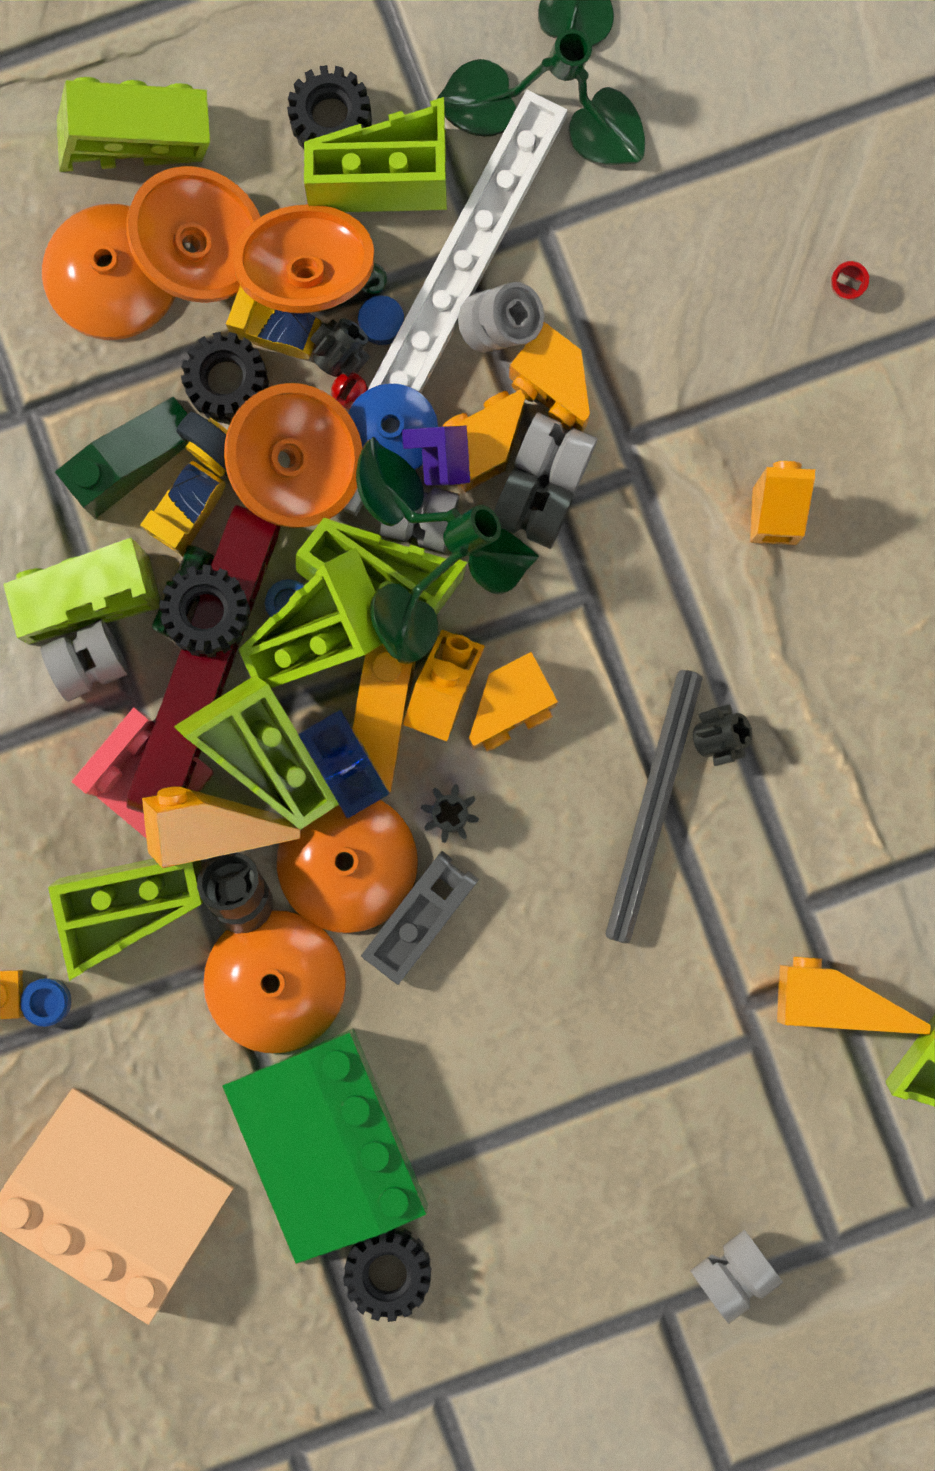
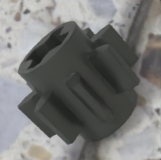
M331 319L328 324L323 322L310 339L318 346L313 353L315 363L321 370L333 377H338L342 373L349 377L353 371L358 373L370 358L363 350L368 342L367 335L356 323L348 319H340L338 323L334 319Z
M729 704L699 714L702 723H698L694 727L693 742L700 755L703 757L713 756L714 766L735 762L737 759L746 757L743 748L748 747L752 742V728L745 715L741 713L732 714V708Z
M454 784L452 787L451 795L445 796L435 787L433 794L437 800L434 805H421V809L424 812L432 813L433 818L432 821L425 825L424 829L430 831L435 827L442 830V843H446L448 840L449 832L455 831L458 832L462 839H467L463 826L466 822L477 823L479 821L478 817L468 814L467 807L475 802V797H468L464 801L458 797L459 788L457 784ZM448 801L452 807L458 804L462 806L463 810L458 814L460 820L458 825L452 826L448 821L441 824L438 822L437 817L442 814L440 807L442 803Z

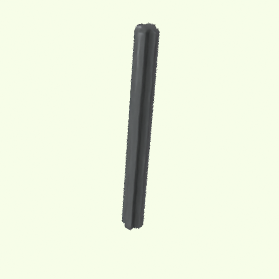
M680 670L675 679L606 929V937L608 939L624 944L629 943L633 935L703 680L702 675L690 670Z

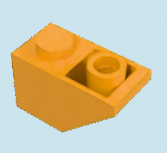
M543 322L542 330L538 336L527 343L510 364L509 379L513 381L511 386L515 391L521 389L526 400L533 402L536 398L550 409L548 415L552 419L562 422L563 428L570 430L573 426L580 431H584L588 425L590 411L582 351L547 323Z
M521 389L509 395L508 391L500 392L484 402L483 410L469 417L467 413H461L442 425V427L467 425L470 483L461 484L465 492L506 471L524 411L525 396Z
M778 461L773 463V467H766L752 490L750 543L797 545L803 539L814 487L815 469H802V464L795 461Z
M441 630L415 683L403 725L447 742L461 711L485 646L471 641L463 635Z
M532 652L489 673L469 736V742L473 749L483 745L486 752L491 751L511 740L508 732L525 723L527 729L530 730L553 718L550 710L557 706L558 701Z

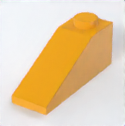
M383 644L365 655L344 784L391 793L416 661L409 664L398 662L396 658L390 655Z
M183 787L163 788L157 792V796L142 798L148 853L162 868L300 839V830L280 814Z
M793 957V966L780 965L777 1022L783 1025L930 1034V1024L835 969L823 968L822 958Z

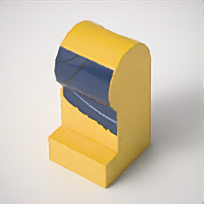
M241 286L226 322L229 332L236 333L240 340H243L245 337L253 345L305 360L310 358L315 345L310 339L322 324L320 319L310 313H288L266 307L246 294Z
M189 462L180 472L172 489L167 491L154 511L150 510L140 526L150 536L183 557L187 545H191L218 503L226 485L225 481L197 462Z

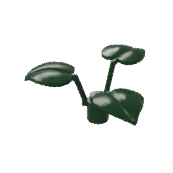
M541 0L538 7L540 28L546 35L557 38L548 58L543 59L535 70L511 89H509L507 73L498 64L485 59L466 62L451 75L446 86L437 97V99L444 97L445 118L455 127L472 135L487 137L501 134L505 131L516 110L512 98L520 95L546 71H550L560 80L571 81L576 79L578 81L579 101L584 108L577 110L571 117L569 135L570 141L579 155L592 163L600 165L637 164L642 161L645 153L644 129L640 116L631 100L619 90L611 87H604L597 91L592 100L589 99L587 94L589 74L584 67L591 56L592 47L603 41L611 31L614 20L611 0Z
M375 437L369 439L363 446L357 462L356 482L360 498L374 518L387 526L398 524L404 517L410 523L447 521L448 523L443 534V540L452 554L412 589L411 594L403 586L391 583L378 589L371 601L370 616L379 639L393 658H396L400 663L409 664L421 659L429 652L438 634L436 612L429 604L420 601L419 597L424 590L458 560L469 556L468 567L474 580L490 593L504 594L517 586L526 571L537 561L539 555L513 534L502 529L497 515L488 506L477 505L461 515L456 508L447 512L415 513L422 506L424 499L423 485L416 471L401 456L382 446Z

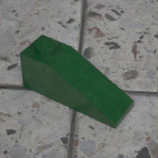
M173 396L91 442L54 472L80 505L96 519L185 449L187 443L178 435L176 429L186 417L187 412Z

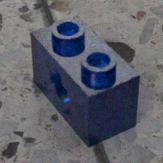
M341 707L299 731L300 739L347 819L390 794L389 788Z

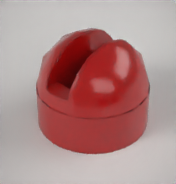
M847 261L840 264L831 276L832 291L843 300L857 299L867 290L869 285L867 269L856 261ZM841 274L850 280L861 283L858 291L838 282L839 275Z
M352 373L349 377L341 374L332 384L331 395L349 412L355 400L367 391L368 387L365 380L358 374ZM349 382H356L346 401L340 398Z

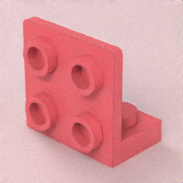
M133 707L71 782L85 794L96 796L146 838L144 814L128 809L126 805L129 791L154 721L145 713ZM194 757L193 761L197 762L188 789L199 792L210 780L214 772L204 762Z

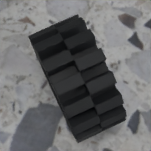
M327 65L319 66L320 75L315 76L312 69L305 72L306 82L303 83L298 78L293 84L295 93L289 92L288 102L290 107H287L294 137L297 136L298 144L303 149L305 141L361 124L362 128L372 126V113L367 89L363 82L358 84L357 75L350 71L346 77L343 67L335 66L333 74L329 73ZM326 99L340 100L348 109L346 119L335 127L327 128L320 126L312 116L313 110L319 102Z
M221 332L213 333L214 339L207 341L204 336L198 340L201 346L197 349L193 346L189 348L187 353L190 358L188 361L183 359L181 368L184 371V375H181V380L186 394L199 413L203 412L208 419L212 418L215 420L216 417L222 423H230V418L234 417L245 401L269 387L268 372L258 349H254L248 339L244 337L243 340H240L236 333L229 332L228 337H223ZM221 362H232L238 365L243 372L241 385L229 394H219L208 385V375L211 369Z
M203 565L202 570H196L195 566L186 568L187 574L181 576L177 573L172 578L174 581L172 586L166 585L163 590L165 598L164 601L160 600L159 607L162 612V617H160L162 624L176 645L183 651L185 649L188 650L191 655L199 657L200 654H206L207 657H216V652L223 651L225 654L231 650L230 646L234 642L240 643L243 639L242 633L244 629L247 630L249 626L248 614H250V608L244 590H242L240 583L235 577L231 578L228 572L221 568L218 571L213 570L211 565ZM203 594L216 596L224 606V614L221 621L208 629H200L193 626L187 618L188 605L195 597Z
M395 1228L381 1235L358 1242L352 1246L348 1254L343 1277L344 1287L347 1286L348 1289L347 1297L350 1302H356L358 1305L356 1310L361 1314H364L365 1311L372 1314L371 1319L379 1321L380 1317H388V1322L396 1321L397 1316L400 1315L406 1318L412 1314V1310L416 1306L420 1307L424 1302L426 1293H428L432 1271L430 1266L431 1259L429 1253L425 1252L423 1248V1242L419 1238L417 1240L411 1236L412 1232L404 1228L402 1232ZM383 1255H392L399 1258L407 1271V1278L403 1285L393 1291L378 1289L372 1283L369 1276L370 1265L376 1258Z

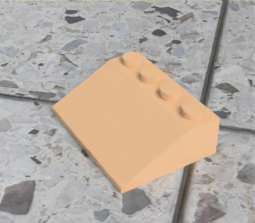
M74 1087L1 1190L0 1232L149 1325L160 1311L234 1187Z

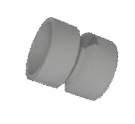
M521 282L507 283L493 289L477 292L466 298L460 307L458 316L459 331L464 341L472 349L481 353L499 351L508 347L527 344L534 340L542 330L544 310L538 294L530 286Z
M538 412L525 435L514 467L537 477L545 474L549 476L550 483L575 493L588 466L598 438L576 428L567 433L563 431L562 422Z
M435 487L429 493L424 492L422 506L415 513L447 512L453 508L458 509L460 494ZM404 517L394 526H387L381 523L380 535L405 543L413 537L417 539L419 547L444 553L447 547L443 540V534L448 523L447 521L410 523Z
M102 619L78 629L76 639L71 640L63 636L41 646L40 649L53 683L67 702L91 692L93 682L98 681L106 685L128 675V668L123 654L111 630ZM88 648L96 665L92 669H89L81 652Z
M745 1230L723 1245L724 1255L719 1258L711 1254L690 1270L728 1324L750 1309V1298L752 1296L763 1299L783 1284V1281Z

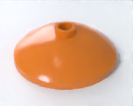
M173 167L149 178L135 194L129 207L126 222L128 244L139 268L155 285L165 292L192 302H217L228 299L238 293L240 284L237 281L234 270V248L240 235L251 223L260 218V214L249 196L227 177L201 167ZM182 243L192 244L196 252L187 251Z
M101 204L86 208L72 215L53 234L43 257L42 280L51 306L71 328L96 339L119 340L143 333L163 318L175 299V296L155 285L136 263L131 253L126 233L127 215L130 207L128 205ZM104 255L112 256V261L108 266L100 267L97 265L100 257Z
M308 204L280 208L258 218L240 235L233 253L235 275L246 294L266 307L300 314L324 311L352 298L369 280L375 261L374 246L370 234L357 219L332 207L308 206Z
M285 383L268 387L256 393L238 409L226 434L224 460L227 475L235 493L250 511L274 525L288 528H303L317 525L323 518L331 519L350 502L357 490L356 469L359 455L362 451V442L351 416L336 399L326 392L309 385ZM281 451L287 453L290 458V464L287 468L281 466L278 461V455Z
M336 792L334 794L340 802L338 806L300 830V839L279 843L277 874L286 899L299 915L328 931L354 933L374 928L392 916L414 886L418 869V855L416 844L408 825L391 806L376 797L364 793ZM343 852L350 853L354 859L352 868L347 871L340 870L336 864L337 857Z
M272 911L268 920L260 928L249 933H234L226 930L213 946L204 972L205 998L209 1011L217 1025L228 1037L238 1044L263 1053L294 1051L319 1038L337 1017L346 990L344 962L333 939L324 929L301 915L288 911ZM274 974L278 977L280 986L276 992H268L264 988L263 979L266 975Z

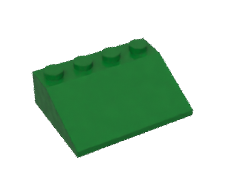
M354 1028L222 1085L296 1264L381 1235L427 1214L428 1203Z

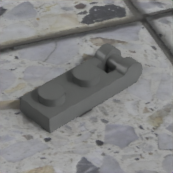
M444 851L439 853L361 954L364 960L397 985L400 984L479 881V878L470 871L464 874L451 864L453 858ZM439 878L454 889L446 900L431 890Z

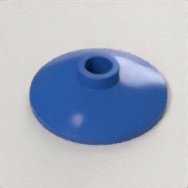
M382 384L361 394L352 404L348 413L357 427L362 448L369 439L375 437L382 446L405 459L414 470L423 465L422 448L403 449L402 430L438 427L437 417L430 402L417 390L402 384ZM390 418L396 419L400 423L398 430L393 433L385 432L382 429L383 422Z

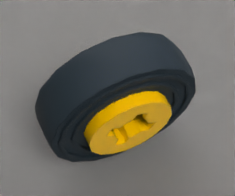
M191 411L181 421L176 432L187 443L185 448L195 458L220 477L223 475L228 477L224 460V446L228 430L212 418L207 420Z

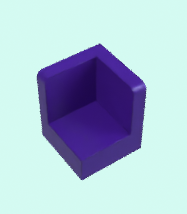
M467 425L402 430L403 449L422 448L424 483L426 485L443 486L470 483Z

